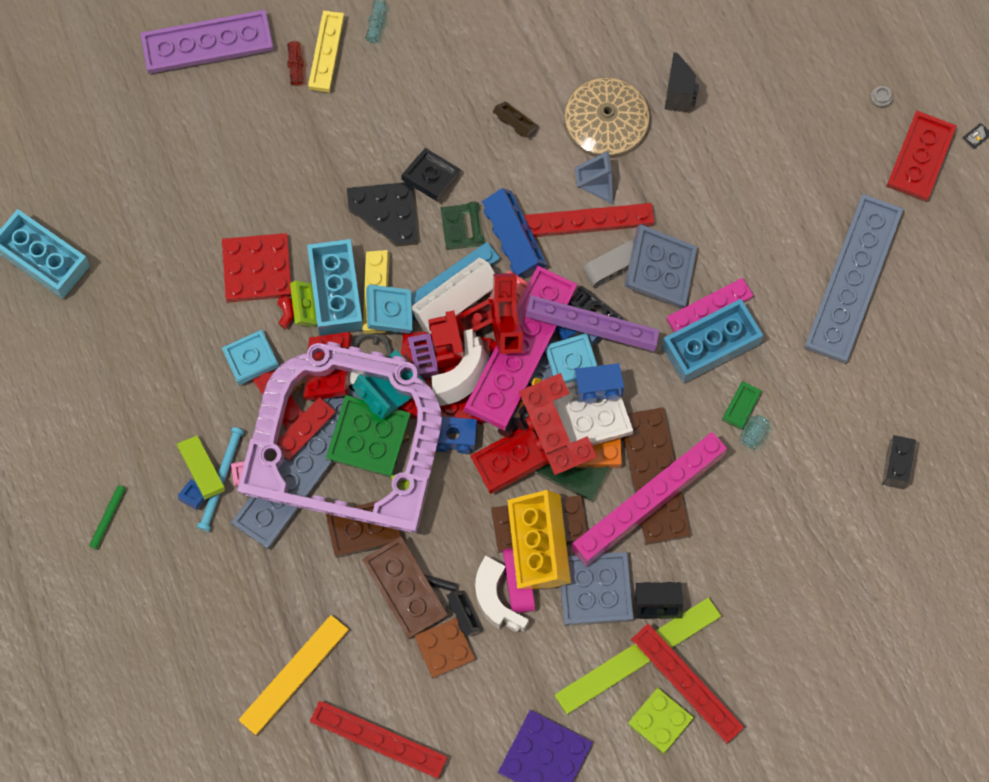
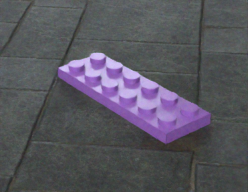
M266 10L140 33L148 74L273 51Z

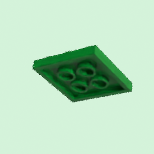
M345 395L326 460L391 478L410 413L396 409L381 420L377 414L371 411L369 405L364 400Z

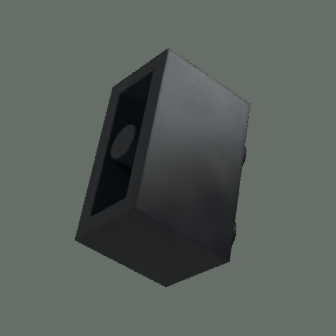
M893 435L888 446L882 485L905 489L909 483L916 443L915 439Z
M643 582L635 584L636 619L682 618L684 605L682 582Z

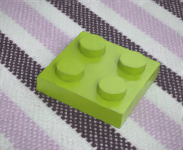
M657 688L627 725L664 755L694 717Z

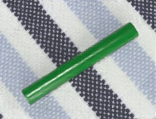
M117 485L89 544L90 548L98 549L126 488Z

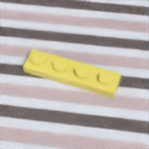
M323 11L308 85L309 90L330 93L344 22V13Z
M388 250L366 252L363 311L364 334L386 333L384 330L368 329L366 287L369 284L388 287Z

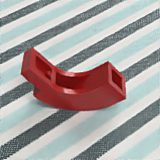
M515 273L493 274L491 313L494 337L500 354L523 353V331L517 315V275Z

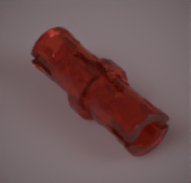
M297 41L287 44L289 57L287 67L290 70V84L292 86H300L304 83L302 72L304 61L301 59V43Z

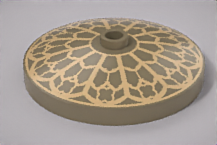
M611 77L592 79L580 85L569 97L564 111V125L568 137L578 149L593 157L608 152L610 158H617L632 152L644 140L650 121L649 108L640 91L626 81Z

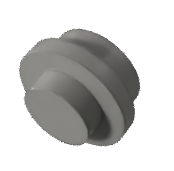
M886 86L876 87L871 93L872 102L879 107L888 106L893 98L892 92Z

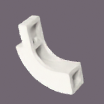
M473 329L464 331L465 352L459 365L449 372L432 376V391L440 406L455 403L471 394L489 361V356L483 348L482 339L480 336L477 337Z
M485 556L478 569L475 583L476 599L480 611L488 622L497 629H500L503 622L507 623L506 627L512 631L518 632L520 630L524 632L529 620L506 608L497 596L496 590L505 573L506 566Z

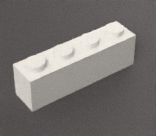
M479 257L412 305V313L421 328L431 334L428 324L429 319L445 316V312L453 310L455 311V316H457L467 307L475 305L482 296L493 292V274L495 273L489 262Z

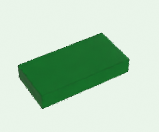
M742 381L722 421L742 430L762 390Z

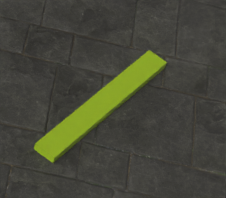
M708 597L684 612L682 618L671 620L657 629L656 632L672 649L720 619L721 615ZM633 644L554 694V697L567 716L646 666L650 661Z

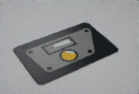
M980 123L963 136V139L975 149L989 138V130Z

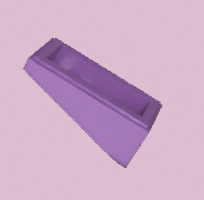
M430 333L408 337L413 365L416 367L418 374L423 379L438 375ZM427 340V344L414 346V342ZM427 348H428V350H429V351H427V352H422V353H417V354H416V351H417V350H422V349H427ZM430 356V359L421 361L417 360V358ZM432 364L430 367L419 368L420 365Z

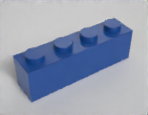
M501 188L482 201L485 208L483 209L484 214L491 220L494 226L492 227L493 233L502 243L501 249L511 262L510 268L512 272L517 276L527 279L534 274L537 266L546 267L547 263L513 192Z

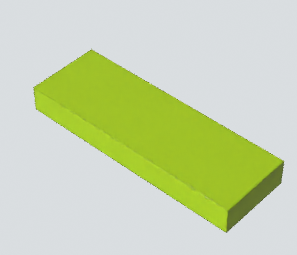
M196 435L177 443V448L203 499L205 500L224 492V485L198 436Z

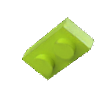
M295 280L290 283L295 324L314 327L317 325L312 283Z

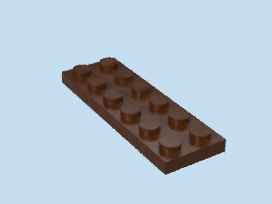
M663 407L627 413L633 434L625 436L623 439L634 493L675 462ZM681 492L641 523L645 545L690 538Z

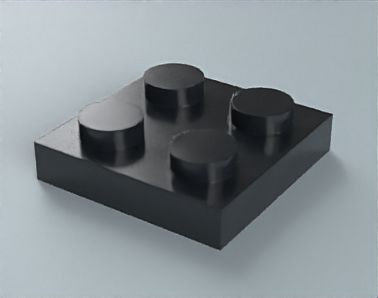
M424 148L402 173L401 180L437 202L460 175L461 169L429 149Z

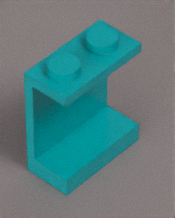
M397 350L392 352L388 357L391 359H393V356H399L403 358V356ZM405 371L402 373L401 378L403 380H410L413 373ZM362 374L357 376L352 386L355 393L369 405L371 411L377 414L381 420L413 398L398 393L392 387L389 380L371 376L364 377Z

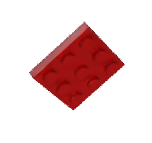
M287 233L222 239L226 303L274 299L281 296L292 297Z

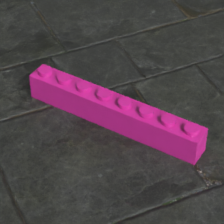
M711 432L573 542L572 551L586 567L722 459L727 451L726 446Z

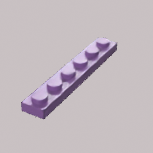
M530 295L525 317L650 351H655L658 329Z

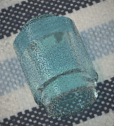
M756 415V417L751 416L740 434L741 439L739 441L746 447L755 450L757 446L761 445L770 429V426L767 424L769 421L760 415Z

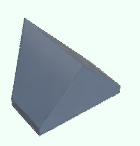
M608 152L574 167L578 188L613 204L612 171Z

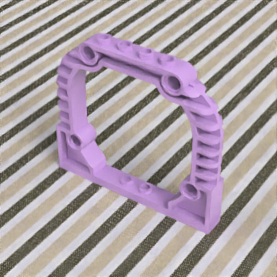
M327 342V345L321 343L313 344L309 347L307 354L295 356L280 365L266 385L237 492L244 496L417 534L441 431L442 416L435 394L424 381L419 379L416 367L406 362L405 358L393 356V359L384 357V354L371 351V354L363 353L362 349L357 347L344 349L340 348V344L334 342ZM318 352L325 353V357L321 361L314 360V356ZM335 369L389 380L392 387L398 393L413 397L418 408L417 427L406 471L394 476L392 480L393 491L375 503L373 512L348 507V503L339 500L329 503L325 502L326 498L313 495L311 499L288 493L289 486L284 481L279 467L284 462V454L277 446L288 398L293 387L307 374L326 376ZM411 371L413 376L410 380H403L401 378L402 373ZM269 452H277V457L275 460H266V456ZM403 480L410 482L409 488L405 491L398 489L399 483Z

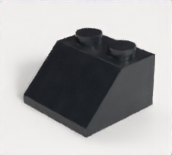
M676 52L673 53L665 110L690 113L691 105H696L699 84L695 83L696 74Z

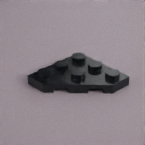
M401 182L347 188L348 207L352 214L357 215L369 227L389 239V242L396 247L418 245L412 186Z

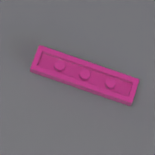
M740 278L667 316L666 321L672 331L676 332L739 299H742L745 303L753 299L754 295L744 279Z

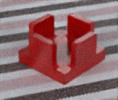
M454 310L445 312V316L428 320L438 368L451 365L457 367L463 359V349Z

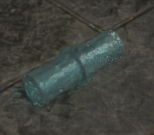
M374 0L371 16L368 17L367 22L369 26L365 40L370 43H377L379 41L380 30L385 22L383 17L387 2L384 0Z

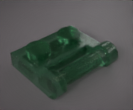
M474 201L463 205L440 207L446 250L478 247L485 243L484 236H481L478 215L480 210L479 202ZM470 213L472 238H466L463 214Z

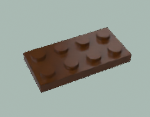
M581 495L561 498L566 544L575 542L587 532ZM508 505L491 508L498 553H503V549L513 548Z
M402 536L362 559L408 639L448 616Z

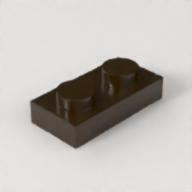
M506 101L496 105L493 113L498 116L500 121L512 126L519 135L527 137L535 133L539 126Z

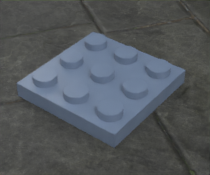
M644 225L637 226L624 287L678 308L685 307L697 246Z
M627 552L602 554L587 567L577 556H568L571 583L561 586L564 626L633 621Z

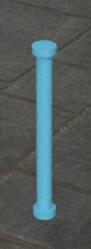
M236 427L231 429L232 436L218 472L223 485L240 437H243L245 431ZM221 493L209 498L201 523L197 524V529L204 532L210 531L211 527L209 525Z

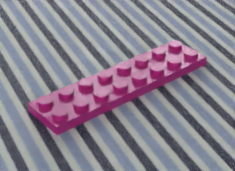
M537 266L517 305L518 321L523 331V353L500 354L496 345L464 407L465 412L505 430L521 399L519 391L527 387L557 327L554 324L525 317L530 295L568 305L578 284Z

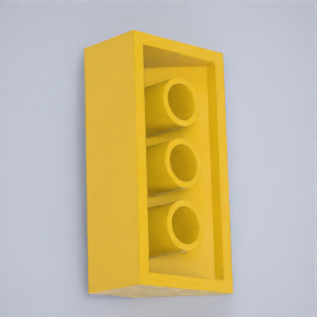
M544 490L509 499L508 509L517 589L553 588L570 584L571 579L560 494Z

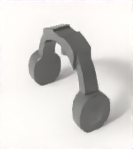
M361 334L352 342V347H356L361 341L373 339L374 345L378 341L384 345L386 358L389 357L391 352L389 340L382 334Z

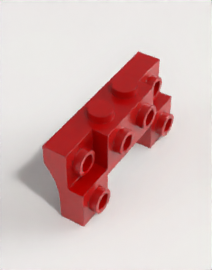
M561 373L519 391L529 414V417L526 418L530 430H536L538 438L534 440L539 451L544 450L554 475L597 457L588 436L573 443L568 438L553 402L570 394Z

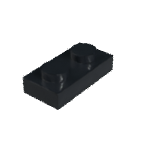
M452 591L447 594L449 607L455 613L459 621L458 626L465 636H476L483 632L465 591Z

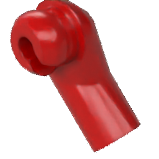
M281 296L277 304L282 308L283 315L278 325L288 329L294 318L293 303L290 297Z

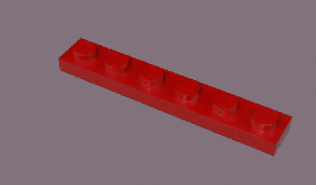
M652 203L524 215L534 237L637 228L639 225L646 227L654 226Z
M649 624L631 638L634 645L725 744L744 728Z
M320 700L309 721L317 727L437 780L447 760V756Z

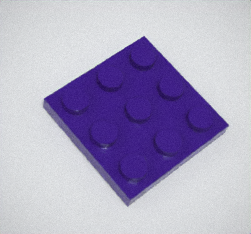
M530 710L498 774L513 782H573L593 742Z

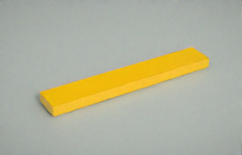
M330 615L238 719L239 722L257 736L349 630Z

